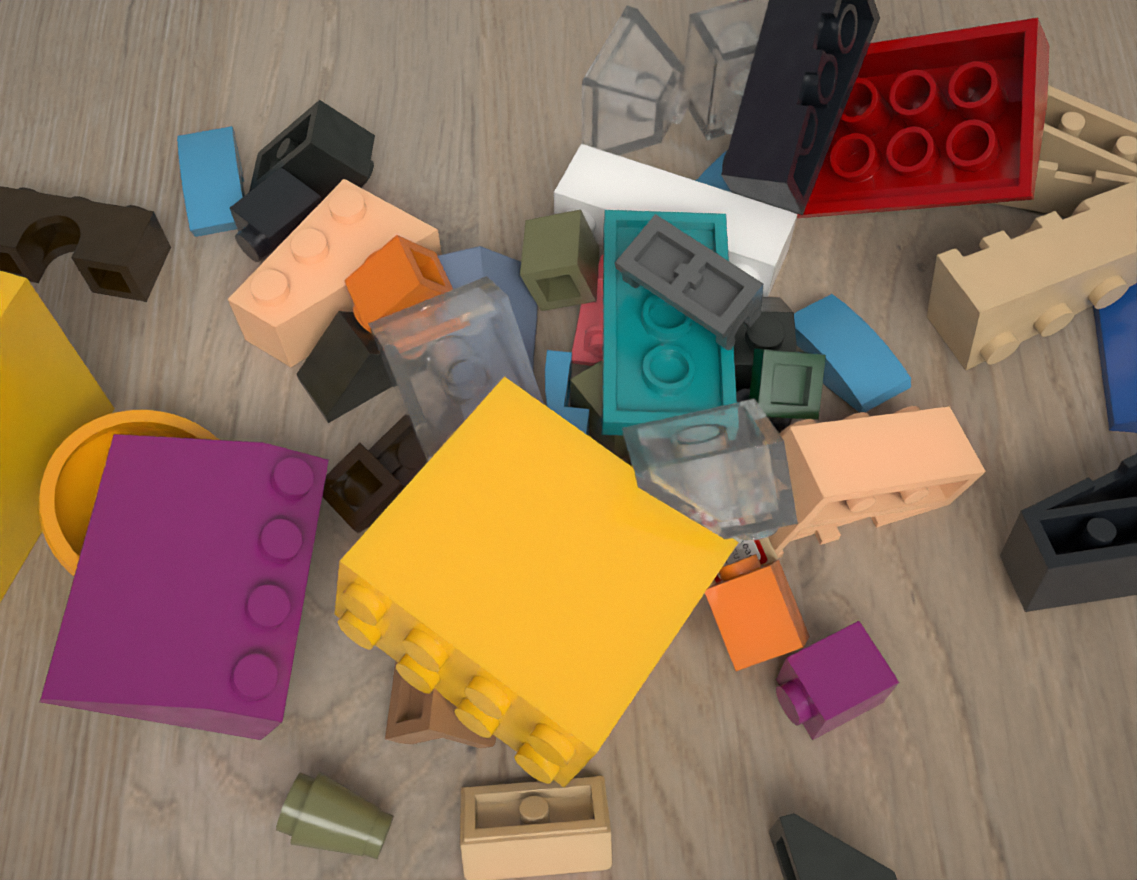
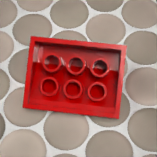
M1039 18L870 43L803 215L798 214L797 218L1034 200L1048 102L1050 48Z

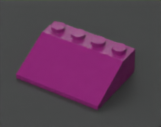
M114 434L39 702L262 740L283 722L329 460L264 442Z

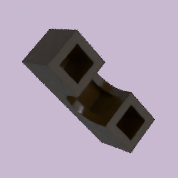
M0 186V271L25 277L29 282L39 283L46 268L54 259L63 254L74 252L71 258L92 293L147 302L171 249L154 211H148L135 205L124 207L94 202L80 196L70 198L39 193L25 187L15 189Z

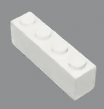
M581 144L554 191V214L581 209L597 243L603 245L605 210L726 214L729 262L764 284L762 297H768L789 250L798 215Z

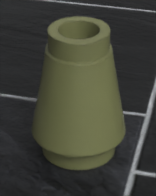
M300 772L284 802L276 831L292 836L291 845L357 856L366 855L377 860L394 815L381 811V808L322 772H319L316 778Z

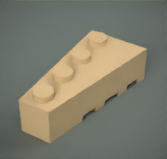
M1137 180L1083 200L1074 210L1072 216L1063 219L1061 215L1053 211L1035 218L1031 227L1021 236L1010 239L1006 232L1002 230L982 238L979 243L981 251L963 257L957 248H954L936 256L927 318L966 371L984 361L991 365L1004 360L1019 347L1021 342L1039 333L1042 337L1055 334L1068 325L1074 318V315L1093 305L1096 309H1102L1121 298L1130 286L1137 283Z

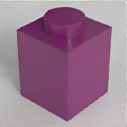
M857 621L787 657L776 678L779 684L776 687V694L783 711L790 721L796 726L803 724L811 739L814 740L882 704L899 684V681L860 621Z

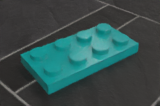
M605 210L603 223L602 435L734 439L738 428L734 346L731 350H726L716 343L715 334L640 285L638 288H634L623 281L621 272L615 267L617 259L655 214L729 261L726 214Z

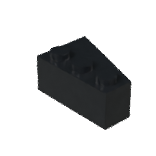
M1137 453L1122 460L1118 469L1094 481L1088 477L1020 511L1000 557L1025 612L1137 595Z

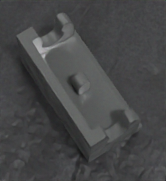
M656 214L615 262V267L621 272L623 281L634 288H638L640 285L715 334L716 343L728 351L735 344L736 339L734 337L741 324L744 323L751 328L761 315L764 285L762 282Z

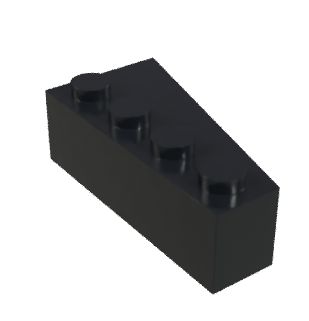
M769 0L729 148L725 153L722 164L721 176L732 193L803 215L879 23L880 16L875 0Z

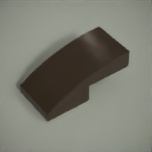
M413 406L369 450L361 443L354 447L326 475L322 497L355 532L360 533L376 521L448 439Z

